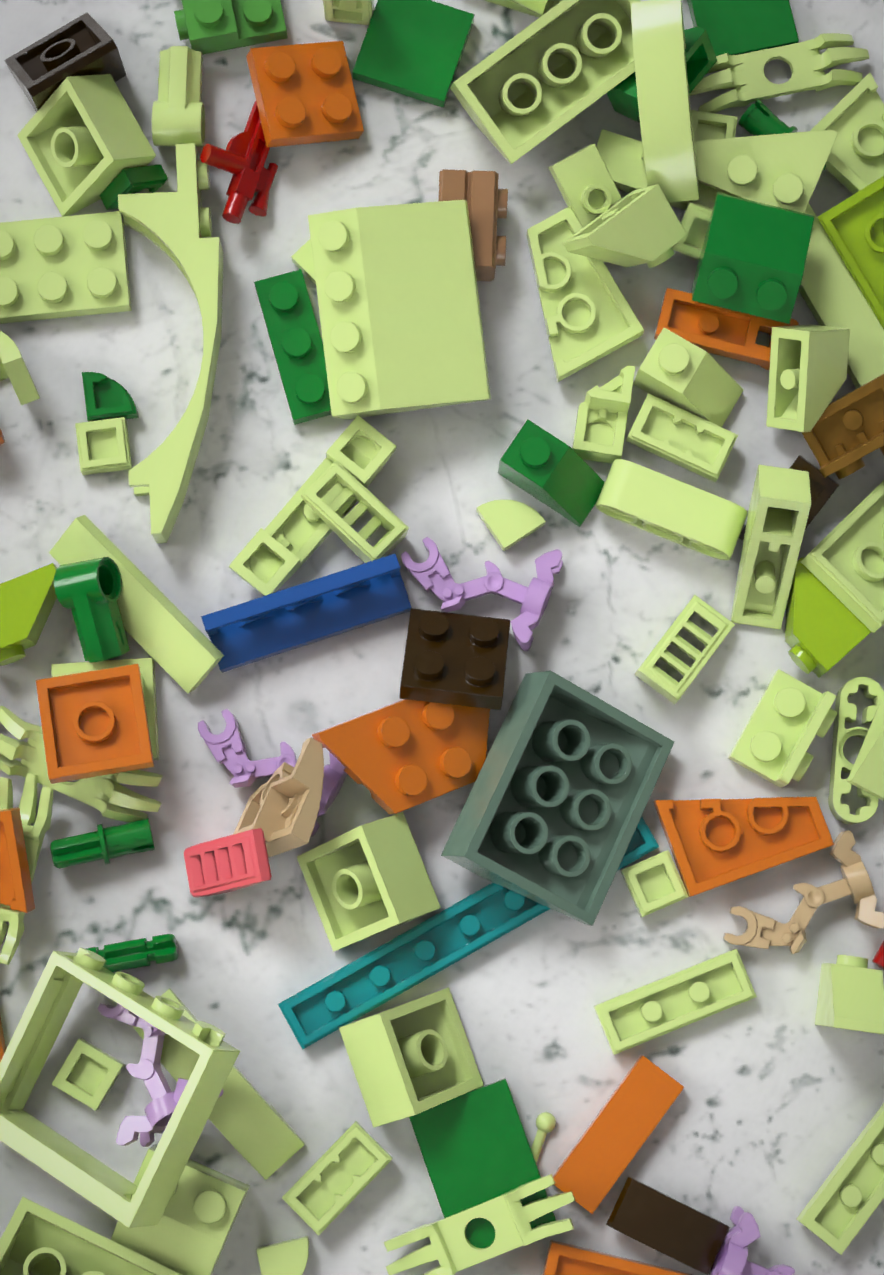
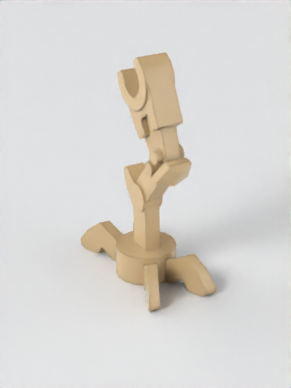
M849 830L839 833L833 842L834 845H832L829 854L842 864L840 869L843 879L820 887H815L808 883L794 884L793 889L801 894L803 898L790 920L785 924L741 906L731 907L729 913L743 917L746 920L747 929L739 936L724 933L723 939L730 944L769 949V946H790L791 954L798 953L807 941L805 928L816 909L824 903L848 895L857 904L854 919L867 926L884 928L883 912L875 911L877 898L870 877L860 855L851 850L856 843L853 833Z

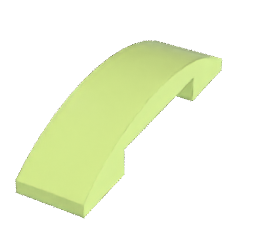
M682 0L631 3L632 37L647 187L659 184L669 203L698 200L700 196L688 89Z
M357 415L327 450L324 461L265 530L261 528L232 561L229 568L263 596L275 593L333 531L301 498V495L335 460L363 486L368 488L396 450V445ZM338 481L321 499L329 505L345 487ZM352 496L337 512L342 519L357 502L356 498Z
M170 988L161 995L185 1008L184 1017L194 1023L198 1021ZM133 1026L139 1036L144 1039L143 1029ZM166 1034L164 1036L160 1062L176 1082L178 1078L189 1080L200 1054ZM233 1065L222 1088L224 1091L223 1095L217 1099L208 1119L266 1180L301 1149L305 1143L275 1108L264 1100L238 1068Z

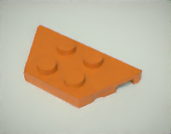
M403 699L314 733L312 736L313 739L322 743V748H326L346 767L344 771L357 784L365 786L370 791L372 799L388 814H397L476 781L486 760L490 709Z

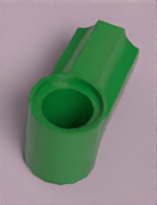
M109 557L60 565L54 575L55 594L61 605L72 611L85 661L90 663L105 661L130 651L117 604V599L122 591V579L119 568L114 560Z

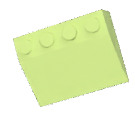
M467 200L358 207L308 215L332 416L349 420L355 419L357 415L363 418L491 400Z

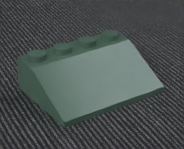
M552 671L526 673L441 856L484 879L586 925L593 926L674 745V741Z

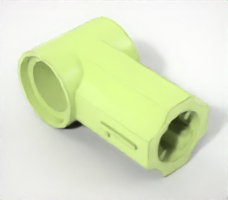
M171 46L167 50L160 51L158 101H154L152 107V139L154 146H176L175 144L195 143L196 147L204 146L205 108L204 103L201 102L203 57L202 52L192 50L188 46Z

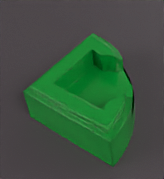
M161 164L126 168L118 174L99 196L106 210L118 209L119 194H135L143 189H148L150 193H154L166 183L168 177Z
M82 372L88 422L125 417V419L139 418L131 395L122 385L101 373Z

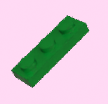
M299 269L255 281V289L294 425L332 415L324 347L302 270Z

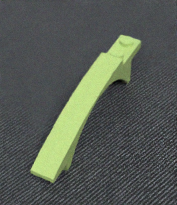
M195 143L175 144L177 192L118 195V209L123 215L124 224L157 245L176 264L187 279L198 301L203 326V357L200 374L194 394L185 413L165 441L147 458L128 470L130 488L134 487V495H150L151 535L156 543H167L186 496L209 418L222 336L223 249L220 238L212 237L210 207H202L201 190H210L209 165L202 163L199 159Z

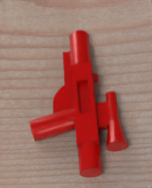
M256 101L254 102L244 132L233 136L228 142L226 150L206 144L200 156L202 163L233 174L226 193L229 197L222 217L234 224L241 222L248 201L252 200L255 192H257V195L248 207V210L256 216L264 217L267 215L269 192L278 169V165L275 163H269L268 168H264L270 147L267 148Z

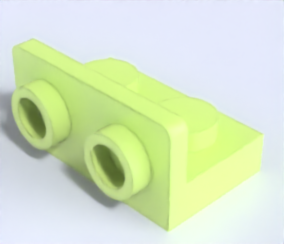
M778 669L774 673L728 759L780 788L789 784L791 779L799 782L813 759V755L807 752L815 735L821 738L826 735L837 715V711L831 709L836 695L829 691L822 694Z

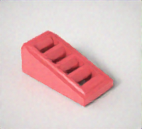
M262 828L251 829L207 841L184 850L190 893L195 898L228 893L269 881L272 877Z

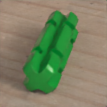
M173 934L152 936V941L141 938L104 945L102 950H99L98 947L86 948L106 960L103 967L111 972L150 966L151 961L161 964L178 959L177 941Z

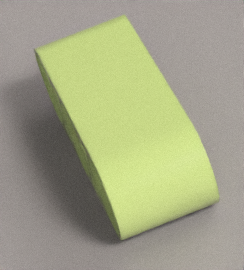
M615 459L595 505L599 511L612 518L720 560L731 559L748 516V511L736 503L622 459Z

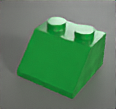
M717 192L692 284V301L789 324L803 278L814 216Z

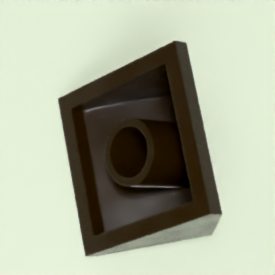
M88 12L4 60L36 112L66 77L111 74L116 82L126 76L114 40Z

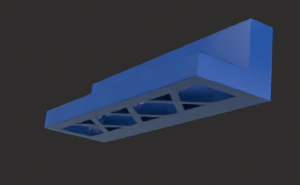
M395 553L201 616L211 642L224 655L218 662L219 669L223 673L410 612L412 607Z

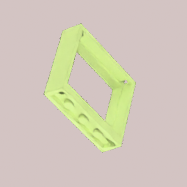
M79 948L77 953L53 951L0 1062V1141L128 1228L158 1225L240 1050L223 1041L225 1033L221 1029L203 1021H196L194 1023L184 1017L185 1008L177 1002L162 996L153 998L142 991L145 984L138 978L120 971L114 974L103 967L106 960L95 952L84 948ZM83 982L200 1054L138 1186L23 1110Z

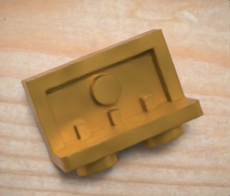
M884 374L830 403L811 432H801L820 465L819 470L824 478L833 473L836 474L839 480L847 477L865 466L862 457L880 448L884 455Z

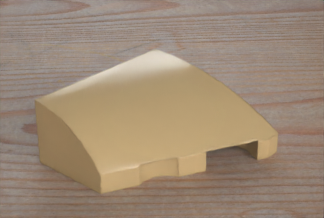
M312 737L308 738L302 745L295 767L284 762L274 772L272 777L249 797L233 834L262 828L268 858L308 844L317 819L323 790L324 758L322 743Z

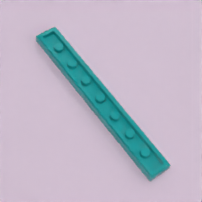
M642 816L618 870L659 847ZM491 883L282 1001L278 1006L303 1050L335 1032L339 1027L351 1023L551 908L496 883Z

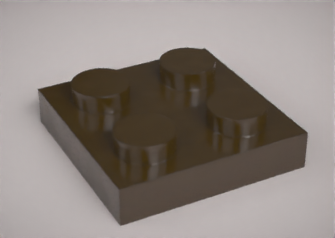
M411 608L399 698L501 710L510 620Z

